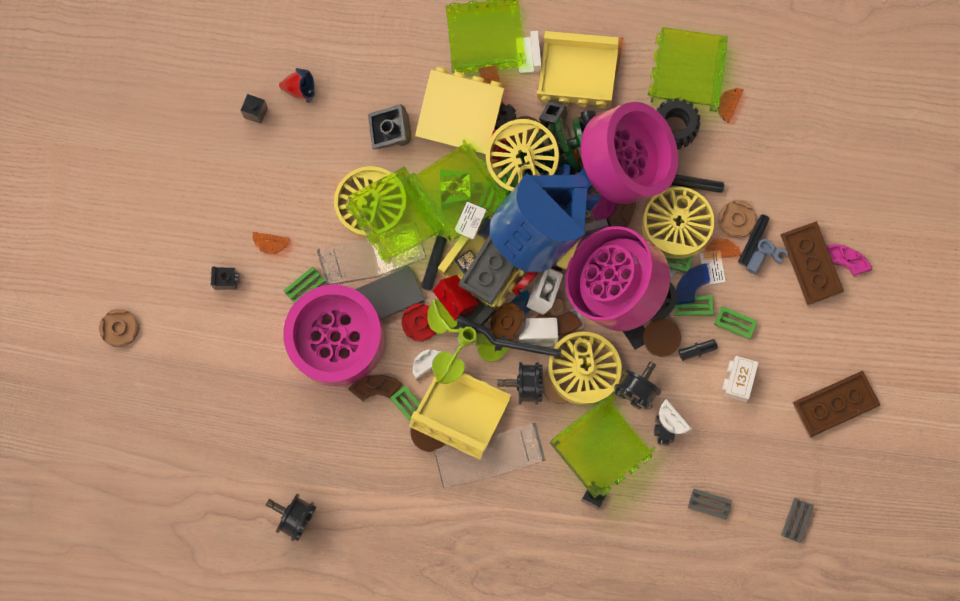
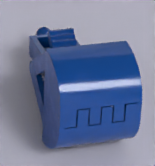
M565 164L555 175L526 174L495 211L490 222L492 242L499 252L515 267L527 272L546 271L554 267L585 234L586 211L590 212L601 200L600 195H587V192L593 185L585 169L577 175H569L570 165Z

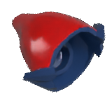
M296 68L297 72L281 81L279 88L292 97L305 99L307 103H310L315 96L313 76L309 70Z

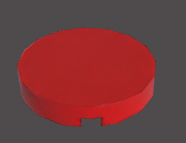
M528 272L512 292L515 295H519L521 293L519 289H525L537 276V272Z
M418 303L411 305L405 310L401 325L408 338L417 342H424L436 335V332L428 324L429 305Z

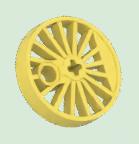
M517 119L502 125L492 135L486 150V163L493 179L500 186L512 191L514 188L510 186L517 173L519 176L518 183L524 177L526 170L531 169L533 175H540L535 165L550 172L549 175H554L559 164V149L554 136L545 126L533 120ZM534 130L527 143L528 131ZM539 130L545 131L546 134L533 144ZM522 133H523L522 144H521L519 134H522ZM515 136L517 146L510 137ZM550 137L552 145L535 150ZM506 139L511 144L513 149L499 141ZM496 144L511 153L493 152L494 145ZM551 149L555 151V157L536 155ZM521 152L527 154V156L524 157L525 162L519 158V156H521ZM492 156L511 157L494 164L492 163ZM534 159L554 161L551 169ZM511 163L501 173L496 174L494 168ZM514 168L511 176L505 184L501 180V178L504 175H506L511 169Z
M367 166L351 171L340 181L334 196V207L339 220L347 230L361 237L375 238L386 235L400 223L405 212L406 195L401 182L394 174L380 167ZM353 180L361 193L347 184ZM358 180L365 181L366 191ZM369 182H373L371 190L369 188ZM386 185L391 186V187H389L388 189H386V190H384V191L382 192V190L384 189V187H385ZM343 189H346L357 197L343 195L341 193ZM396 189H399L401 193L399 195L385 197L393 191H395ZM370 199H373V201L370 203L369 209L367 202H369ZM339 200L356 202L339 206ZM402 200V206L387 203ZM354 209L343 217L340 214V211ZM386 209L397 210L400 212L396 217ZM380 212L392 219L393 222L388 225ZM357 215V218L350 226L346 221ZM376 215L385 227L378 231L375 220ZM365 216H369L371 218V220L367 223L361 221L362 218ZM358 224L362 228V231L355 229ZM372 228H373V230H374V231H372V232H367V231H366V230H370V229H372Z
M671 187L663 193L655 195L645 207L642 216V231L645 239L657 246L664 256L668 258L685 259L698 254L707 246L714 230V214L708 201L698 192L685 187ZM670 194V196H671V201H672V208H671V206L669 205V203L667 202V200L665 199V197H664L665 195ZM660 199L666 210H664L654 202ZM696 200L702 204L700 207L696 208L695 210L689 213V210L696 202ZM677 203H684L686 205V208H679L677 206ZM651 207L663 216L648 213V210ZM704 209L708 214L703 216L692 217ZM678 216H681L679 222L680 226L676 225V220ZM647 218L661 221V223L647 225ZM709 220L710 226L702 225V224H698V223H694V222H700V221ZM665 227L664 229H662L661 231L657 232L652 236L649 233V230ZM694 229L709 232L707 238ZM670 231L664 240L657 239L666 232ZM672 234H674L672 242L668 241ZM690 234H692L694 237H696L703 243L697 246V244L695 243ZM677 235H679L680 244L676 243ZM684 236L691 246L685 245Z
M576 332L562 338L554 346V349H560L561 346L566 344L573 357L563 349L561 356L569 362L553 358L554 356L549 357L548 376L554 390L566 401L577 405H592L607 398L615 390L614 386L619 383L622 373L621 360L615 347L604 337L592 332ZM572 340H577L574 346L570 342ZM593 341L600 344L594 353H592ZM577 347H584L586 349V352L580 353L577 350ZM603 347L607 349V354L594 360ZM611 356L614 360V363L597 365ZM552 363L569 368L552 370ZM582 365H584L585 368H588V370L585 371L584 368H581ZM616 368V374L601 371L602 369ZM571 373L557 382L554 378V375ZM599 376L615 380L613 386ZM575 377L565 391L560 388L559 385ZM578 379H580L577 392L568 393ZM583 381H584L585 391H581L582 385H583ZM596 382L599 383L600 385H602V386H603L604 388H606V389H599V387H598V385L596 384Z

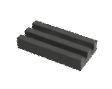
M693 489L688 508L726 520L732 500ZM695 495H700L715 501H719L725 503L726 505L722 506L700 498H696ZM693 502H698L713 508H717L723 510L724 512L723 514L712 510H708L693 505Z
M794 498L781 536L800 543L814 505ZM798 504L800 505L795 522L793 524L791 533L788 534L787 531L790 526L795 508ZM805 507L807 508V510L803 518L797 537H795V533Z

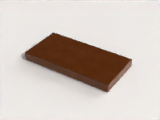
M817 221L780 234L807 305L844 293Z
M862 370L794 401L793 405L811 438L879 407L880 403Z

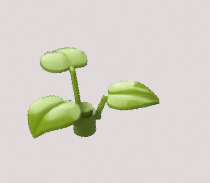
M436 299L432 301L427 316L430 328L437 334H443L447 330L450 333H459L458 342L460 345L452 356L449 352H440L432 361L433 373L440 384L452 383L463 374L465 364L461 359L456 358L463 346H469L474 342L475 346L479 347V356L487 362L499 360L510 349L503 347L501 351L495 352V345H492L484 334L476 336V331L472 327L451 329L457 326V320L454 321L440 301Z

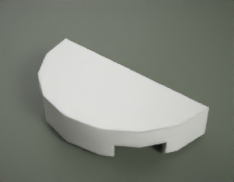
M425 350L415 358L413 375L416 380L432 370V361L441 351Z
M666 399L659 410V419L662 426L674 434H685L692 430Z

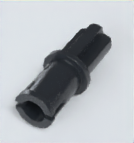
M711 339L678 349L681 360L684 361L718 349L716 341Z

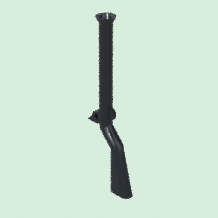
M461 315L458 316L457 329L472 327L476 333L484 334L488 341L495 345V352L501 351L505 347L555 356L558 359L561 357L562 348L554 349L510 341L506 336H502L499 339L487 327Z

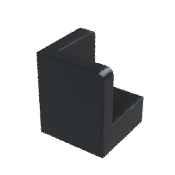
M591 481L581 501L599 510L608 492L594 485L595 483Z

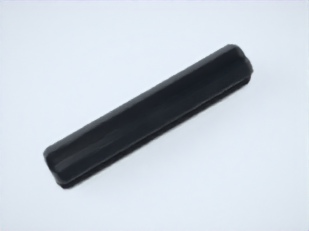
M678 174L675 175L671 184L722 193L724 190V182Z
M760 215L738 260L740 265L747 266L770 220L768 216Z
M437 236L421 285V288L431 291L447 242V239L443 236Z

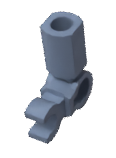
M762 239L756 247L757 252L753 253L745 269L751 274L757 275L766 259L765 255L769 258L770 256L773 257L776 263L782 264L784 260L780 259L778 254L786 256L788 251L783 248L777 249L771 241Z

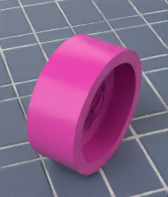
M642 102L625 103L594 116L583 132L581 156L584 169L594 188L606 199L618 204H630L659 195L672 184L678 167L677 145L668 123L653 107Z
M620 226L603 228L589 235L575 250L566 271V292L572 306L588 319L609 330H632L649 321L663 305L670 286L669 265L662 251L637 232Z
M342 285L320 286L302 295L288 312L283 330L285 349L292 363L312 380L327 386H346L366 377L379 363L385 348V328L377 310L360 292ZM331 316L332 322L329 325H324V318ZM345 317H351L349 325L342 324ZM321 333V339L316 342L313 341L314 334ZM335 333H340V340L333 342L332 336ZM353 334H360L359 341H351ZM329 349L330 356L322 358V352ZM343 350L350 351V355L346 359L341 358Z

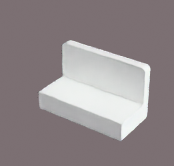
M530 31V37L516 39L520 74L541 72L538 31Z
M527 318L524 330L519 336V342L543 347H554L558 343L557 318Z

